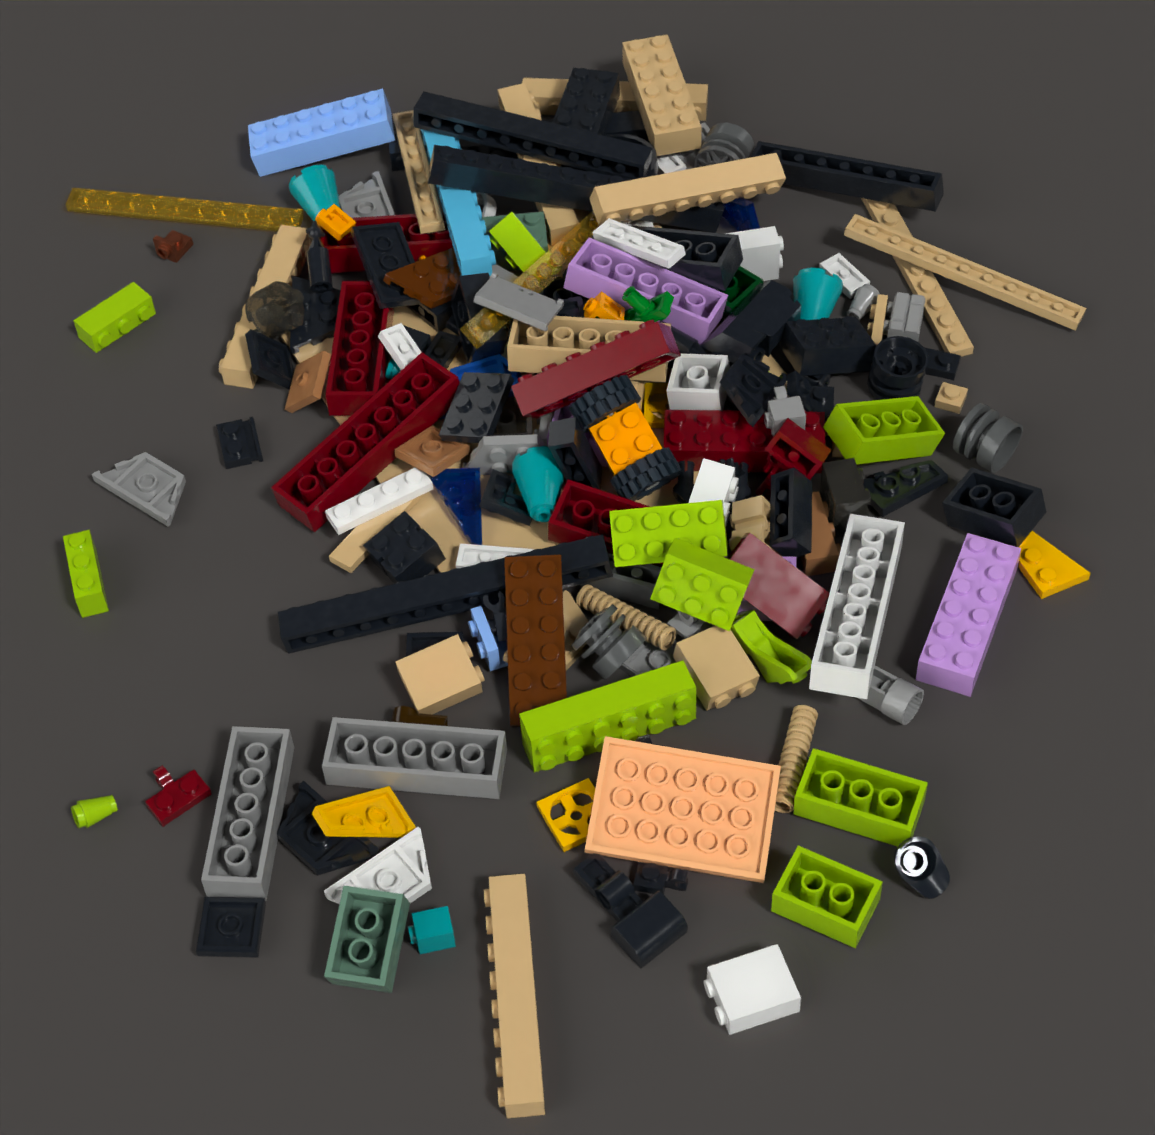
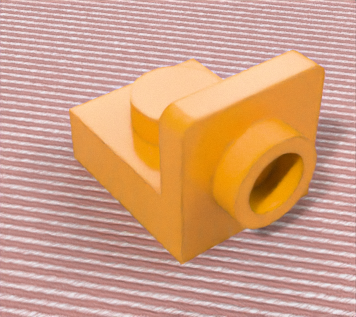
M335 204L327 210L322 209L315 218L318 226L322 230L325 229L338 241L356 225V221Z
M602 291L595 298L591 297L583 308L584 318H595L598 316L600 319L624 320L625 308Z

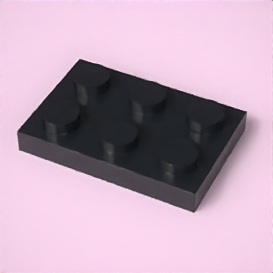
M464 372L440 430L439 436L441 440L479 443L483 436H493L514 382L511 374Z

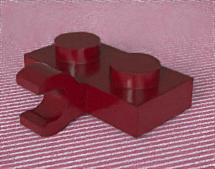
M161 765L152 772L157 777L155 781L163 790L146 800L145 803L150 812L164 827L212 794L210 788L194 769L174 782L166 768Z

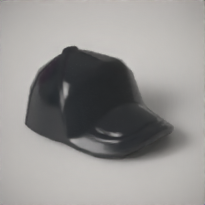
M919 836L908 838L898 845L894 853V863L900 877L928 899H934L941 895L950 883V874L937 847L928 838Z

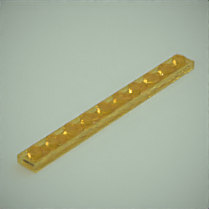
M72 188L66 202L67 210L72 212L278 231L281 225L300 227L304 218L303 209Z
M594 211L590 212L512 283L536 293H540L568 267V264L586 240L592 237V232L598 228L599 225ZM484 307L460 330L474 347L478 349L512 318Z

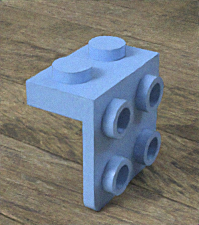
M482 606L472 608V620L468 621V626L472 637H477L478 643L476 645L480 658H485L490 671L508 666V663L503 661L504 653L508 650L507 640L499 642L497 636H493L489 620L487 621Z

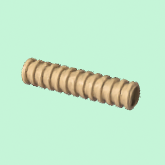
M590 584L584 585L579 590L576 603L586 611L596 615L598 612L614 604L618 609L612 614L610 619L614 622L622 614L626 616L619 628L626 630L630 626L635 625L647 637L646 642L652 643V645L659 647L661 650H667L674 643L676 638V629L662 623L652 616H648L637 608L634 609L633 606L627 605L623 601L621 602L612 595H607L604 591H600Z
M798 705L793 708V715L790 719L791 722L787 730L783 752L779 760L781 768L775 811L780 813H790L794 810L795 794L803 776L804 765L807 761L806 757L808 756L810 742L814 734L818 713L814 708L807 705Z

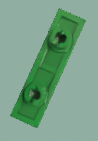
M631 286L625 290L624 296H622V299L632 307L625 311L624 320L641 322L654 320L655 322L662 321L669 316L674 297L666 291L647 300L634 286Z

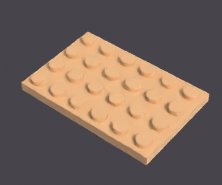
M605 736L585 853L600 854L602 856L643 863H654L660 866L764 883L781 766Z

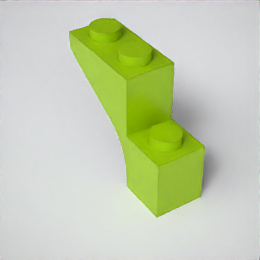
M755 610L743 611L736 615L731 631L745 653L752 656L767 683L779 682V684L790 681L797 683L807 677V671L811 669L812 660L806 654L775 637L761 622Z

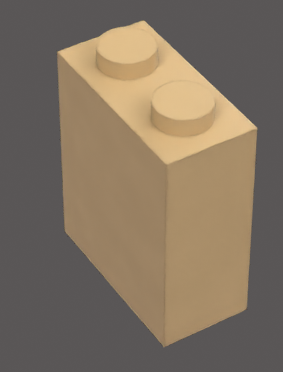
M713 626L676 643L673 658L676 662L684 660L696 685V695L706 711L714 707L720 709L729 704L732 699L738 696L746 697L755 691L760 675L731 629L727 631Z
M458 634L395 662L399 675L419 714H435L483 692L481 682L485 681L482 671L478 665L473 667L470 660L473 657L467 641L462 643Z

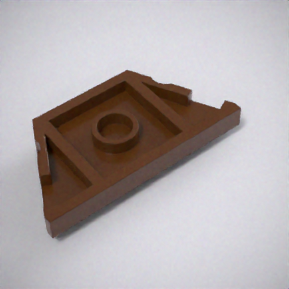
M450 248L385 274L383 281L388 285L392 282L404 288V294L418 299L422 304L432 309L451 300L461 273L454 248Z

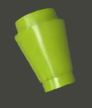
M112 795L79 800L76 805L71 806V812L78 828L84 826L89 828L118 811Z

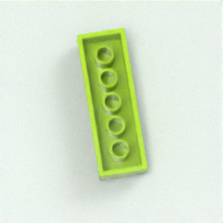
M684 660L520 713L522 744L534 773L541 770H550L556 765L568 761H577L583 756L595 752H602L605 736L635 741L640 736L658 734L667 728L685 725L691 720L696 719V685Z

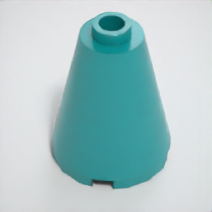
M326 165L306 167L301 170L302 174L296 178L294 175L291 178L289 191L312 221H316L315 218L322 209L327 210L333 204L340 208L335 174Z
M821 268L801 269L797 276L794 275L793 298L794 302L798 300L801 304L800 319L816 320L830 317L843 290V282L838 275L833 273L831 277L825 274L826 270Z
M531 447L522 456H520V453L515 456L512 462V472L531 518L539 522H548L560 498L564 475L548 447Z

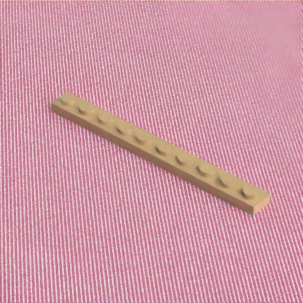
M861 198L874 222L913 237L895 204ZM893 256L912 293L925 297L924 315L944 352L961 355V357L973 354L974 346L933 272Z
M857 214L853 216L845 228L844 236L1075 331L1085 314V307Z

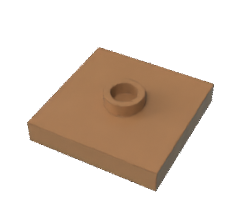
M322 351L296 365L285 410L293 413L321 399L331 359L330 353Z
M430 426L395 449V457L435 477L470 454V445L465 442L442 441L439 436L440 429Z

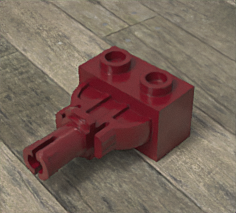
M787 418L764 449L768 452V462L764 466V472L767 473L771 466L774 467L755 490L756 495L760 496L768 489L763 497L769 501L771 499V475L793 467L810 480L824 463L831 449Z

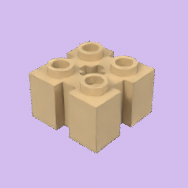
M762 495L732 502L730 524L734 531H732V537L729 540L731 551L744 534L749 532L770 547V503Z

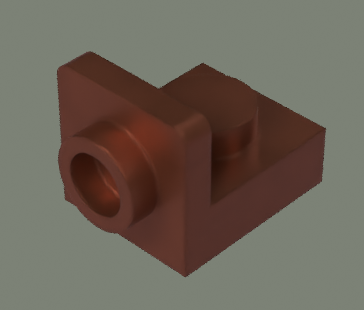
M174 230L165 238L158 235L153 238L157 255L175 263L193 246L191 237Z

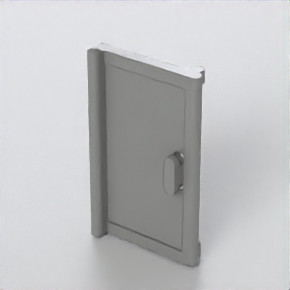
M492 272L491 278L475 294L474 303L546 332L548 325L563 308L564 300L558 299L556 301L497 277L498 273Z

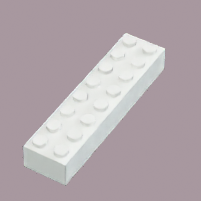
M850 514L811 664L809 689L867 699L901 553L905 522Z

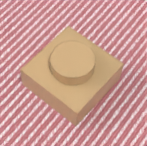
M943 382L935 400V407L960 414L967 397L968 388Z

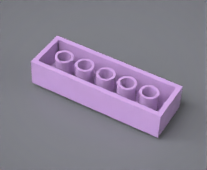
M590 237L568 264L564 283L565 289L589 299L591 297L595 298L602 291L623 306L625 311L632 307L622 299V296H624L625 290L631 286H634L647 300L668 291L674 299L669 316L662 321L671 323V326L695 338L700 345L713 333L722 319L728 295Z
M967 533L920 655L916 674L917 681L971 697L1015 577L1021 548Z

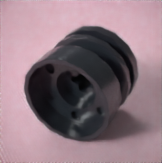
M903 336L888 337L880 341L875 348L868 376L867 386L870 393L877 400L919 396L928 366L929 357L926 349L919 342Z

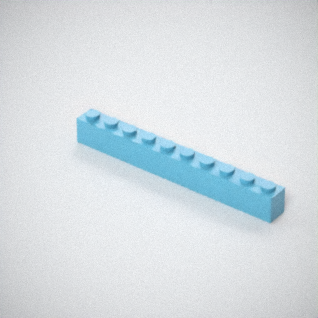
M421 129L429 165L434 145L460 149L459 138ZM435 185L461 276L489 273V276H491L492 265H496L494 250H491L490 237L487 235L485 221L482 220L481 208L477 202L476 192Z

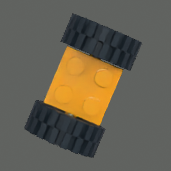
M621 375L619 378L615 377L611 381L604 382L603 385L593 388L594 390L585 393L583 397L578 398L569 407L573 417L577 418L583 432L587 433L589 431L615 475L610 482L618 496L632 501L640 500L644 496H648L670 483L671 480L677 478L682 473V469L670 448H662L637 405L641 398L628 375Z

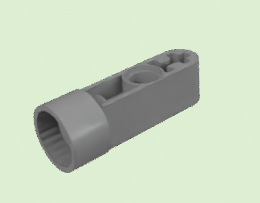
M875 666L867 699H858L880 710L882 714L902 725H907L914 718L922 704L924 690Z

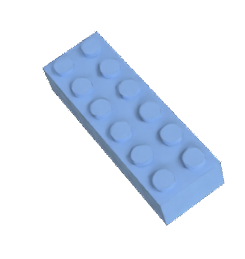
M383 89L347 97L335 102L325 103L320 106L248 125L250 155L260 177L395 141L391 108Z

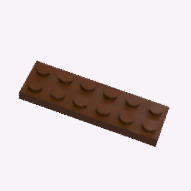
M561 555L504 557L511 727H521L520 713L567 698Z

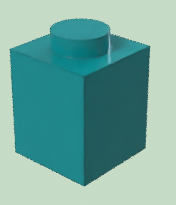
M448 906L412 913L414 925L408 926L411 944L418 943L420 954L456 947Z

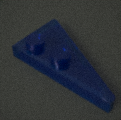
M737 198L731 202L723 203L724 212L722 217L738 232L760 228L753 202Z
M480 468L445 469L435 477L429 475L433 486L468 542L473 545H482L481 507H479L481 502Z

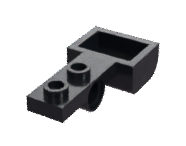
M593 853L573 868V874L617 921L611 927V937L640 969L687 933L688 925L685 918L661 891L658 890L643 901L635 893L634 886L629 878L621 871L616 872L600 854Z

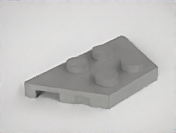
M379 171L372 173V179L365 184L360 181L351 190L339 195L341 210L351 218L395 215Z
M538 434L483 436L479 446L474 448L470 454V461L463 463L462 474L463 476L491 475L493 469L504 474H513L512 462L516 455L520 453V456H522L531 447H548V445L544 444V440Z
M147 452L134 456L130 460L114 464L115 469L103 474L98 470L92 474L94 482L167 527L171 525L186 483L183 474Z

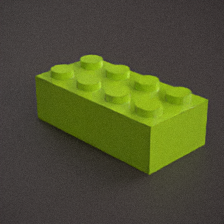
M919 396L836 404L823 426L849 465L931 456L945 435V432Z
M723 500L609 511L615 567L664 563L667 552L675 538L722 557L728 556Z
M813 748L795 794L793 814L898 847L902 841L913 837L925 802L928 782Z

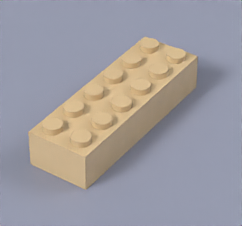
M668 35L622 42L623 66L650 144L654 147L657 156L700 149L701 124Z
M555 316L545 332L513 319L507 345L508 371L542 373L541 368L552 363H556L558 366L567 362L565 359L567 356L580 352L581 355L591 351L590 347L596 343L603 341L606 344L615 340L614 336L621 332H635L640 329L639 325L644 322ZM663 323L670 326L671 329V323ZM668 362L634 376L630 380L666 382Z

